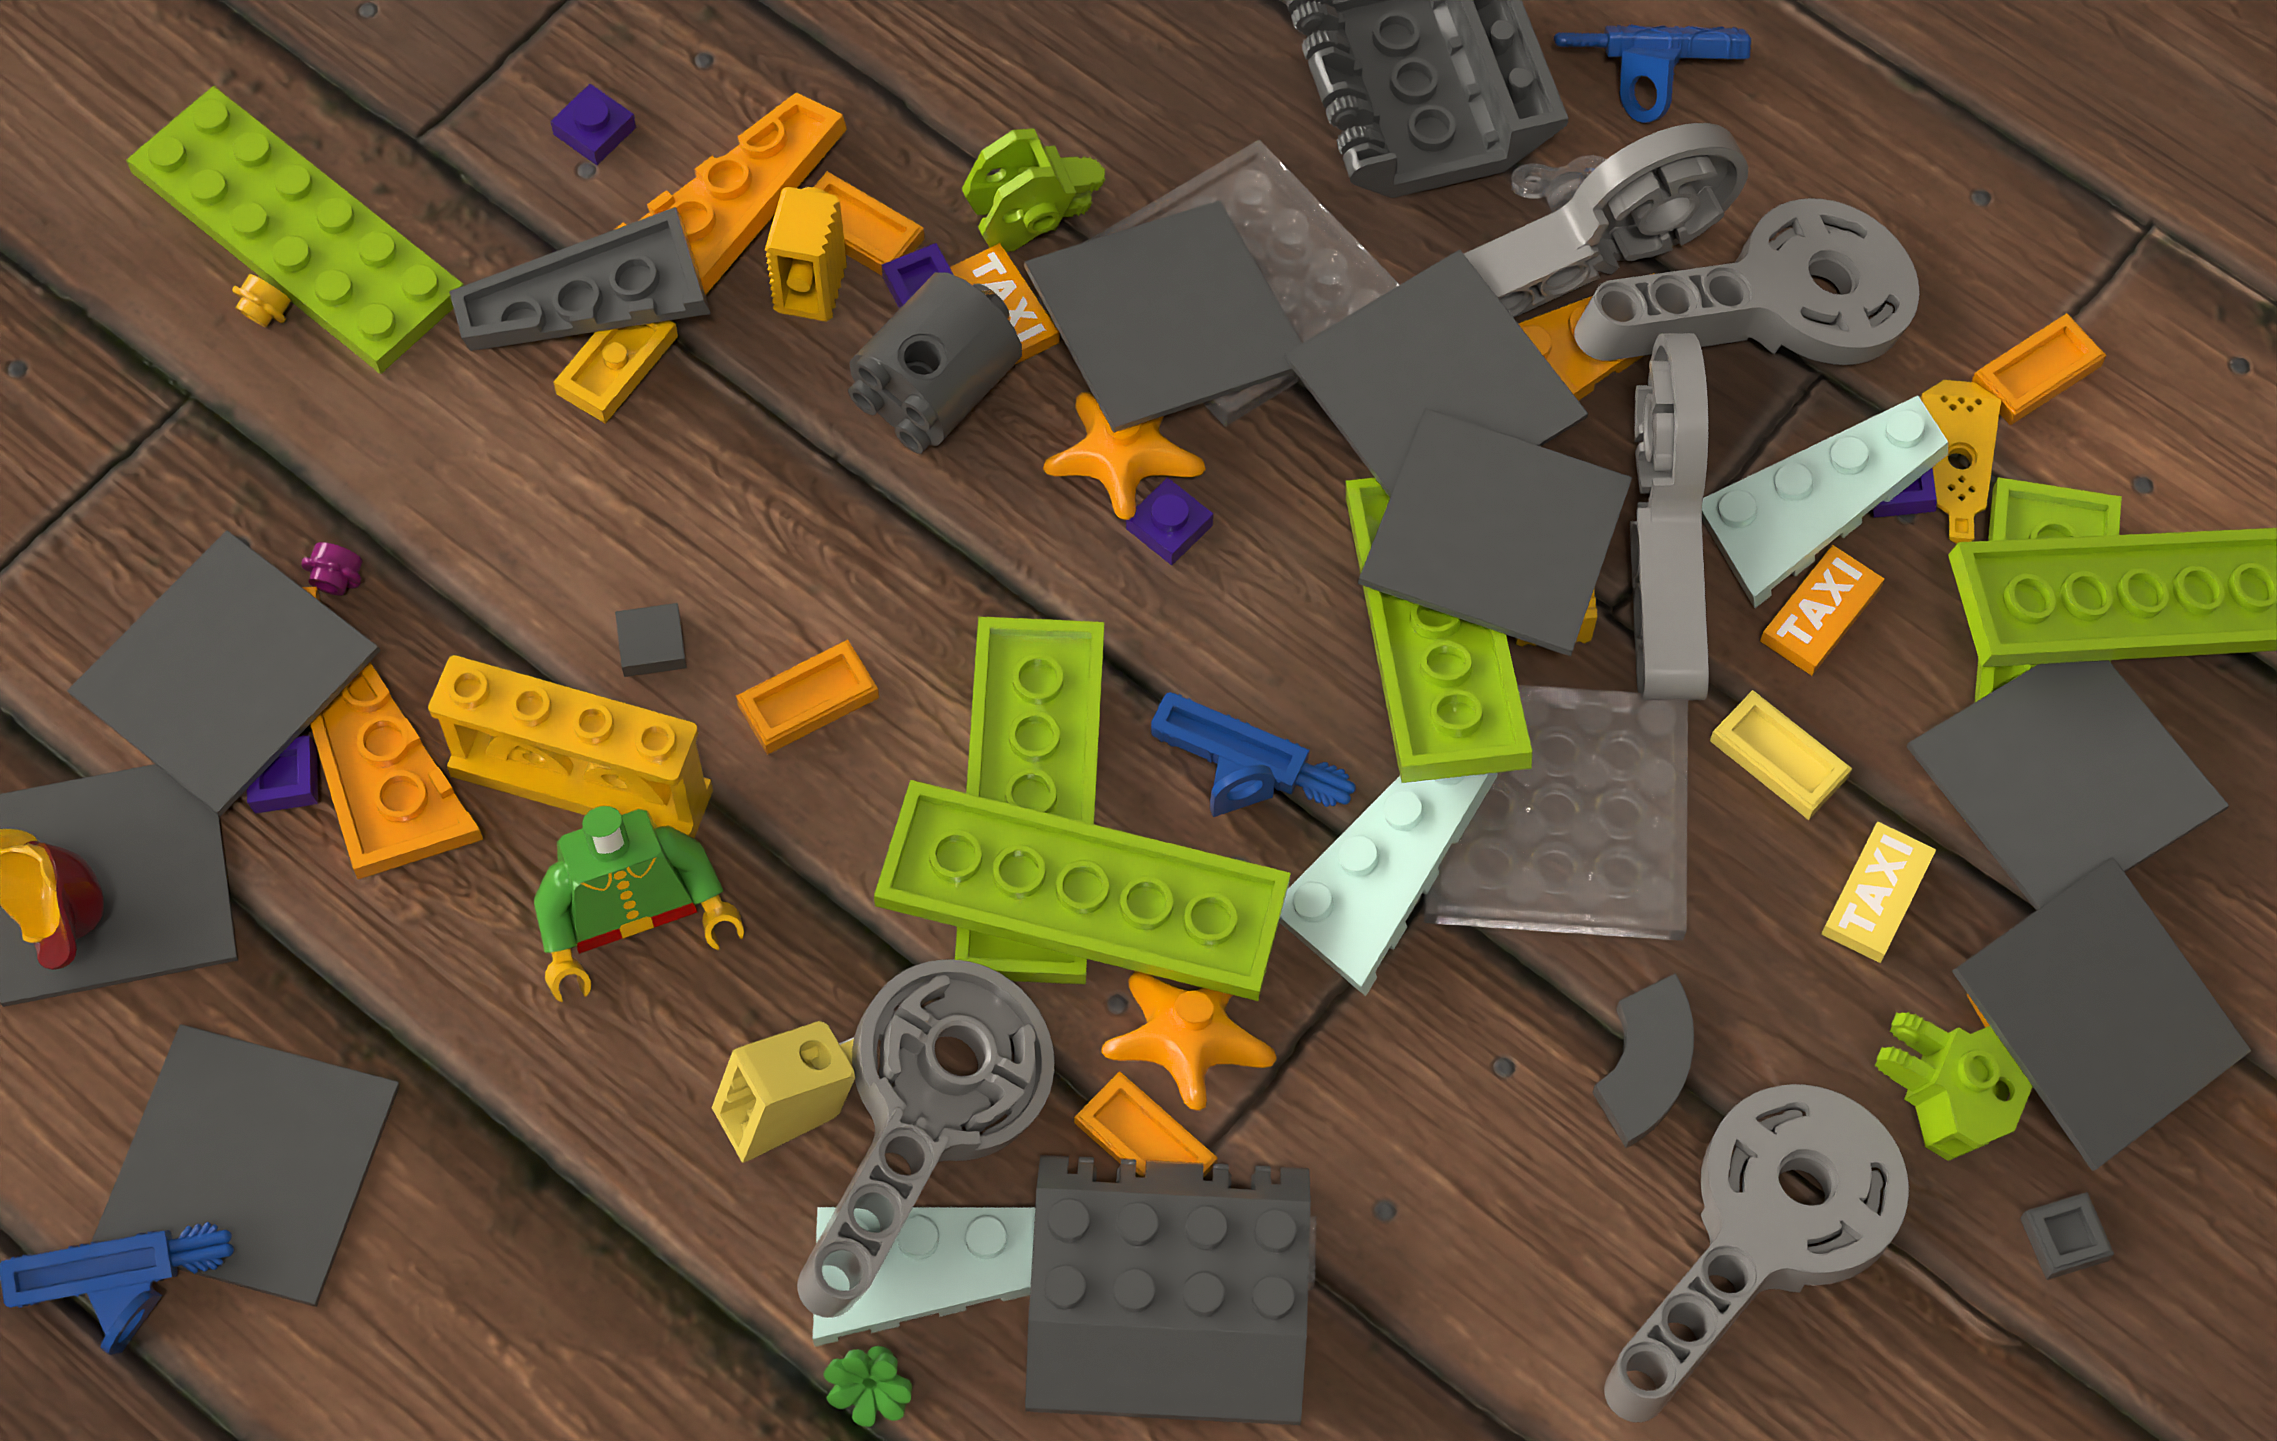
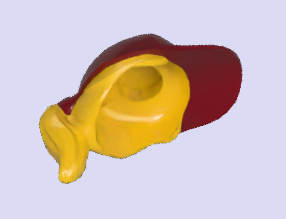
M0 829V906L21 927L23 940L34 943L37 959L41 966L51 970L64 968L76 956V940L91 932L97 926L104 913V896L98 879L90 865L74 852L54 845L40 843L36 837L26 831Z

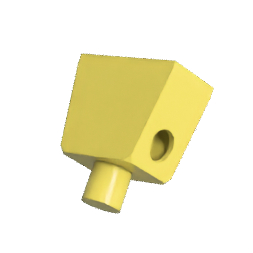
M817 1021L741 1046L732 1051L712 1105V1110L742 1163L762 1155L834 1119L840 1114L855 1080L852 1066L854 1037L838 1043L828 1024Z

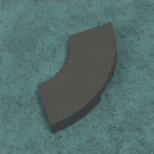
M1676 973L1620 1000L1616 1008L1624 1030L1623 1055L1615 1070L1595 1084L1592 1093L1625 1148L1643 1139L1667 1116L1680 1095L1691 1066L1694 1048L1693 1018L1684 988Z

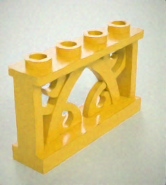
M456 655L449 657L428 705L431 716L440 722L451 753L447 764L450 777L582 815H586L590 810L600 806L613 807L621 815L637 809L647 810L657 827L671 826L692 838L696 836L713 792L711 779L703 776L696 745L698 729L697 725L693 722Z

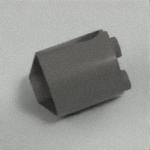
M934 273L851 359L850 371L855 381L848 389L851 399L862 411L869 415H875L878 412L895 428V434L898 439L911 451L921 454L929 445L938 446L1022 357V344L1014 327L1008 320L1009 310L1007 306L987 286L982 284L971 285L966 280L949 273Z

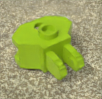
M1034 128L1016 129L1010 131L980 152L962 187V191L976 215L988 214L987 217L982 218L978 226L988 246L992 247L1000 243L1006 252H1011L1040 234L1056 230L1063 217H1072L1074 214L1079 216L1081 213L1085 214L1092 204L1091 194L1093 190L1098 191L1106 180L1104 178L1106 169L1097 162V159L1094 160L1091 157L1061 158L1056 146H1044ZM994 169H1001L999 172L993 175H987L990 171Z
M1909 1012L1896 1013L1890 1032L1899 1041L1905 1042V1045L1923 1056L1920 1060L1915 1056L1909 1055L1908 1052L1903 1051L1901 1048L1897 1049L1894 1046L1881 1047L1875 1067H1878V1071L1890 1076V1079L1908 1089L1904 1100L1916 1108L1925 1147L1945 1160L1950 1161L2014 1132L2033 1086L1991 1026L1971 1034L1960 1027L1947 1033L1916 1014Z

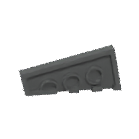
M676 207L449 291L461 338L469 351L711 314L684 222Z

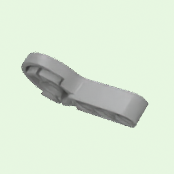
M1692 123L1667 128L1631 143L1601 163L1582 182L1572 199L1561 209L1466 252L1464 255L1514 318L1599 279L1600 276L1597 271L1612 275L1619 268L1617 261H1635L1637 259L1653 257L1673 250L1672 246L1678 243L1682 246L1695 239L1713 224L1719 222L1723 218L1724 212L1739 196L1747 181L1748 164L1733 135L1722 126L1709 123Z
M1813 198L1798 199L1783 203L1762 217L1744 244L1735 263L1615 279L1602 283L1595 291L1577 322L1574 336L1578 346L1584 353L1592 358L1603 361L1652 354L1656 338L1661 333H1694L1701 347L1744 341L1751 337L1760 342L1773 354L1783 345L1791 351L1815 361L1835 365L1859 364L1885 354L1899 340L1916 313L1919 302V283L1916 270L1908 253L1897 238L1877 220L1854 207L1836 201ZM1784 228H1789L1788 230L1782 232L1774 241L1772 240L1769 242V240L1772 239L1779 231H1781ZM1811 275L1822 276L1830 280L1839 289L1841 295L1825 291L1814 282ZM1885 301L1892 303L1895 307V312L1893 313V307L1886 304L1877 315L1868 319V316L1875 313Z
M1661 333L1656 338L1651 361L1649 362L1648 385L1636 386L1635 442L1644 441L1639 443L1635 450L1640 493H1650L1649 502H1638L1637 521H1630L1637 690L1640 701L1705 700L1709 682L1702 539V502L1708 458L1706 374L1701 346L1694 333Z
M936 960L915 965L891 979L878 992L864 1012L854 1036L852 1066L859 1095L873 1119L875 1135L870 1148L799 1275L797 1283L799 1297L804 1306L813 1314L825 1318L841 1316L849 1311L868 1290L937 1162L978 1159L1005 1148L1027 1129L1045 1105L1054 1076V1051L1049 1030L1038 1008L1027 994L1013 981L991 968L962 960ZM937 997L941 998L921 1008V1005ZM940 1037H954L969 1045L977 1058V1072L969 1076H956L947 1072L936 1058V1040ZM1011 1037H1012L1013 1046H1014V1057H1015L1014 1062L1011 1061V1059H1012L1011 1043H1010V1038H1011ZM878 1039L881 1041V1045H880V1065H881V1067H880V1069H879V1076H878V1074H877V1067H878V1062H877V1044H878ZM1005 1114L1008 1115L1002 1122H1000V1123H998L997 1125H995V1126H993V1127L987 1129L983 1134H981V1135L979 1134V1133L982 1132L987 1126H989V1125L995 1123V1122L998 1121L1000 1118H1002ZM885 1153H896L902 1156L910 1166L911 1175L905 1176L895 1173L888 1166ZM854 1209H866L872 1212L880 1223V1232L873 1233L861 1228L855 1220ZM829 1265L841 1269L849 1280V1290L840 1291L828 1285L822 1274V1266Z
M1790 1084L1756 1092L1734 1106L1724 1117L1707 1147L1701 1169V1191L1705 1206L1701 1213V1218L1709 1234L1710 1246L1621 1351L1604 1386L1606 1401L1616 1415L1631 1422H1645L1657 1416L1758 1293L1768 1289H1781L1800 1293L1804 1285H1826L1841 1282L1865 1271L1884 1253L1904 1220L1909 1198V1183L1903 1157L1893 1137L1884 1125L1866 1108L1854 1100L1829 1089L1811 1085ZM1785 1111L1783 1114L1767 1118L1761 1122L1757 1121L1767 1115ZM1801 1111L1805 1112L1806 1116L1803 1117ZM1734 1145H1735V1146H1737V1147H1736L1734 1153L1732 1154V1150H1733ZM1873 1167L1880 1169L1885 1183L1880 1215L1877 1214V1210L1879 1207L1880 1190L1883 1186V1180L1879 1171L1871 1170V1168ZM1788 1170H1801L1811 1174L1819 1181L1824 1190V1203L1809 1206L1794 1201L1782 1189L1779 1175ZM1740 1173H1744L1742 1192H1739ZM1827 1239L1830 1240V1242L1822 1245L1808 1247L1809 1244L1818 1243ZM1718 1275L1726 1278L1733 1284L1736 1293H1725L1718 1290L1711 1283L1709 1276ZM1675 1322L1686 1325L1693 1331L1697 1341L1688 1342L1677 1338L1671 1332L1668 1323ZM1640 1371L1647 1374L1654 1381L1657 1390L1645 1391L1639 1389L1630 1381L1627 1372Z

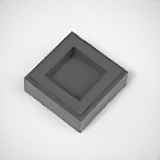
M678 603L615 612L621 667L624 677L687 668Z
M2088 1192L2027 1210L2020 1218L2046 1280L2108 1262L2114 1255Z

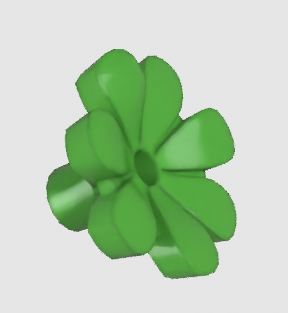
M882 1346L870 1348L867 1354L862 1350H851L844 1359H833L824 1371V1378L828 1382L835 1384L826 1397L827 1401L837 1409H844L852 1404L855 1405L852 1419L856 1424L864 1427H870L874 1424L877 1411L879 1410L888 1420L897 1421L904 1416L906 1404L911 1401L912 1384L910 1380L896 1374L898 1360L889 1349Z

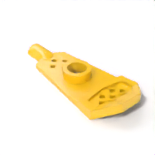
M1943 380L1923 392L1920 397L1948 441V455L1932 467L1937 498L1936 506L1949 514V540L1954 543L1972 542L1974 540V515L1984 511L1987 507L2001 399L1975 382ZM1956 453L1962 454L1968 458L1970 467L1967 469H1957L1949 463L1948 457Z

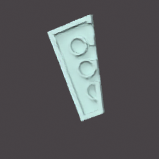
M1916 396L1704 497L1702 502V522L1753 607L1757 608L1772 596L1771 589L1791 573L1797 576L1815 561V554L1839 535L1842 538L1847 536L1862 524V517L1880 502L1892 500L1948 455V441L1920 397Z
M1498 773L1402 783L1399 776L1288 888L1279 923L1366 996L1377 979L1375 973L1389 948L1394 950L1407 928L1405 921L1422 893L1427 895L1439 875L1438 866L1451 844H1456L1460 840L1497 778Z
M817 1207L816 1244L836 1207ZM913 1207L872 1284L852 1308L845 1314L834 1318H825L814 1314V1347L837 1342L840 1336L870 1329L871 1333L899 1327V1322L936 1313H939L941 1317L966 1311V1306L999 1298L1002 1301L1030 1295L1035 1208ZM854 1209L855 1220L861 1228L873 1233L880 1232V1223L872 1212L866 1209ZM829 1265L822 1266V1274L828 1285L840 1291L849 1290V1280L841 1269Z

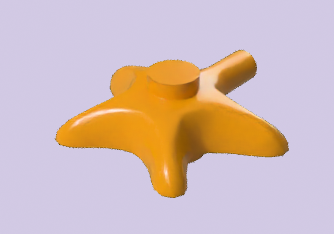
M1081 392L1076 397L1075 406L1086 428V438L1073 447L1047 458L1043 466L1045 473L1051 476L1080 475L1099 479L1110 495L1114 513L1124 520L1133 518L1135 515L1136 488L1141 479L1158 475L1196 477L1202 475L1206 470L1202 458L1180 448L1160 433V424L1164 416L1113 432L1091 392Z
M1135 971L1128 980L1129 989L1141 1007L1147 1023L1134 1031L1107 1040L1101 1049L1102 1054L1112 1060H1141L1162 1065L1176 1081L1184 1103L1190 1109L1197 1111L1206 1107L1205 1075L1209 1067L1217 1064H1233L1265 1068L1272 1066L1276 1061V1054L1272 1047L1239 1027L1226 1014L1227 1004L1233 995L1206 988L1185 991L1169 985L1153 975Z

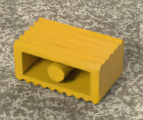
M783 188L765 246V251H767L765 257L768 258L767 264L769 265L767 270L770 271L768 277H770L769 283L771 284L773 309L781 314L828 321L833 318L832 309L836 308L835 299L839 298L838 289L841 288V279L844 278L843 269L847 268L840 201L836 195L829 194L819 188Z

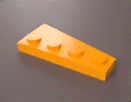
M370 662L310 723L357 879L483 840L479 827L455 795L441 769L436 766L423 746L420 737L409 720L404 717L391 697L390 691Z

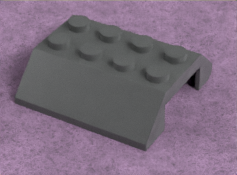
M1285 0L1289 13L1292 14L1291 18L1295 30L1307 36V39L1303 40L1302 49L1306 59H1309L1308 65L1323 107L1326 108L1328 121L1333 127L1337 126V129L1343 130L1342 134L1338 135L1336 142L1340 154H1343V162L1349 179L1356 186L1395 198L1502 173L1568 124L1569 118L1522 0Z
M1040 1155L1028 1318L1025 1412L1301 1425L1308 1309L1311 1208L1309 1168L1281 1167L1279 1184H1271V1166H1255V1173L1251 1176V1190L1231 1189L1232 1175L1229 1172V1164H1213L1212 1181H1203V1163L1146 1160L1145 1178L1135 1177L1136 1160L1121 1159V1166L1117 1169L1116 1183L1096 1182L1097 1167L1094 1165V1158L1079 1157L1078 1173L1069 1174V1156Z

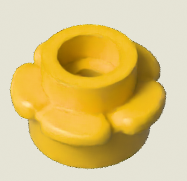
M249 274L240 288L237 286L232 288L233 293L241 298L235 309L250 320L267 328L272 319L279 323L285 322L286 318H284L283 313L290 304L291 299L268 282L253 274Z

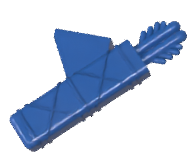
M1637 25L1605 26V33H1556L1554 35V42L1559 47L1604 48L1608 56L1622 57L1621 101L1629 116L1643 123L1659 120L1667 113L1672 100L1674 67L1680 58L1749 59L1751 52V37L1745 29L1736 27L1700 28L1695 26L1642 27ZM1641 76L1650 78L1657 89V100L1650 110L1640 106L1635 97V85Z
M1166 693L1151 721V735L1160 739V742H1167L1172 747H1179L1207 759L1210 763H1217L1210 799V811L1213 817L1273 798L1274 788L1277 791L1281 790L1292 795L1296 785L1303 788L1308 800H1312L1313 797L1316 803H1321L1322 800L1325 807L1329 805L1335 806L1336 802L1343 805L1349 804L1351 801L1350 794L1356 791V785L1347 780L1349 775L1345 774L1344 769L1337 770L1335 765L1329 766L1328 762L1316 765L1308 764L1309 749L1299 746L1298 743L1294 744L1288 739H1282L1251 726L1248 722L1244 723L1238 718L1234 719L1231 715H1225L1198 704L1190 698H1184L1181 694Z
M206 1222L203 1227L200 1224H196L193 1229L191 1226H186L177 1239H172L170 1230L147 1232L148 1234L139 1233L136 1236L80 1244L79 1247L78 1245L69 1246L68 1249L36 1255L27 1254L11 1257V1259L0 1263V1280L4 1304L7 1307H26L29 1304L36 1305L43 1301L70 1296H84L87 1293L105 1333L101 1349L109 1355L122 1353L162 1297L160 1293L152 1288V1283L154 1281H164L166 1278L177 1277V1266H184L194 1274L198 1272V1268L203 1272H206L208 1267L216 1270L218 1265L223 1264L221 1258L229 1257L234 1252L233 1246L228 1243L232 1235L228 1230L217 1231V1225L211 1226V1223Z

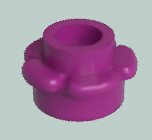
M319 542L315 544L310 558L305 557L301 561L302 568L310 572L308 583L313 587H317L322 592L341 596L344 595L347 587L354 589L360 586L362 578L359 575L363 560L356 553L344 547Z

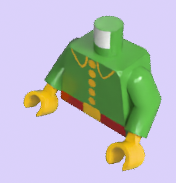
M600 806L590 810L584 816L582 829L565 834L557 841L558 862L548 868L534 898L544 952H551L553 961L546 969L545 981L559 1002H562V995L559 991L560 981L569 974L577 975L578 985L584 997L588 996L591 990L590 978L583 966L573 958L572 947L576 946L579 954L695 914L697 913L695 904L699 903L702 904L705 910L702 918L705 938L712 948L720 950L719 941L713 930L714 925L718 922L729 921L736 926L740 939L744 935L738 909L728 902H722L719 896L724 889L700 842L671 826L657 827L647 810L637 809L623 815L617 809L610 806Z

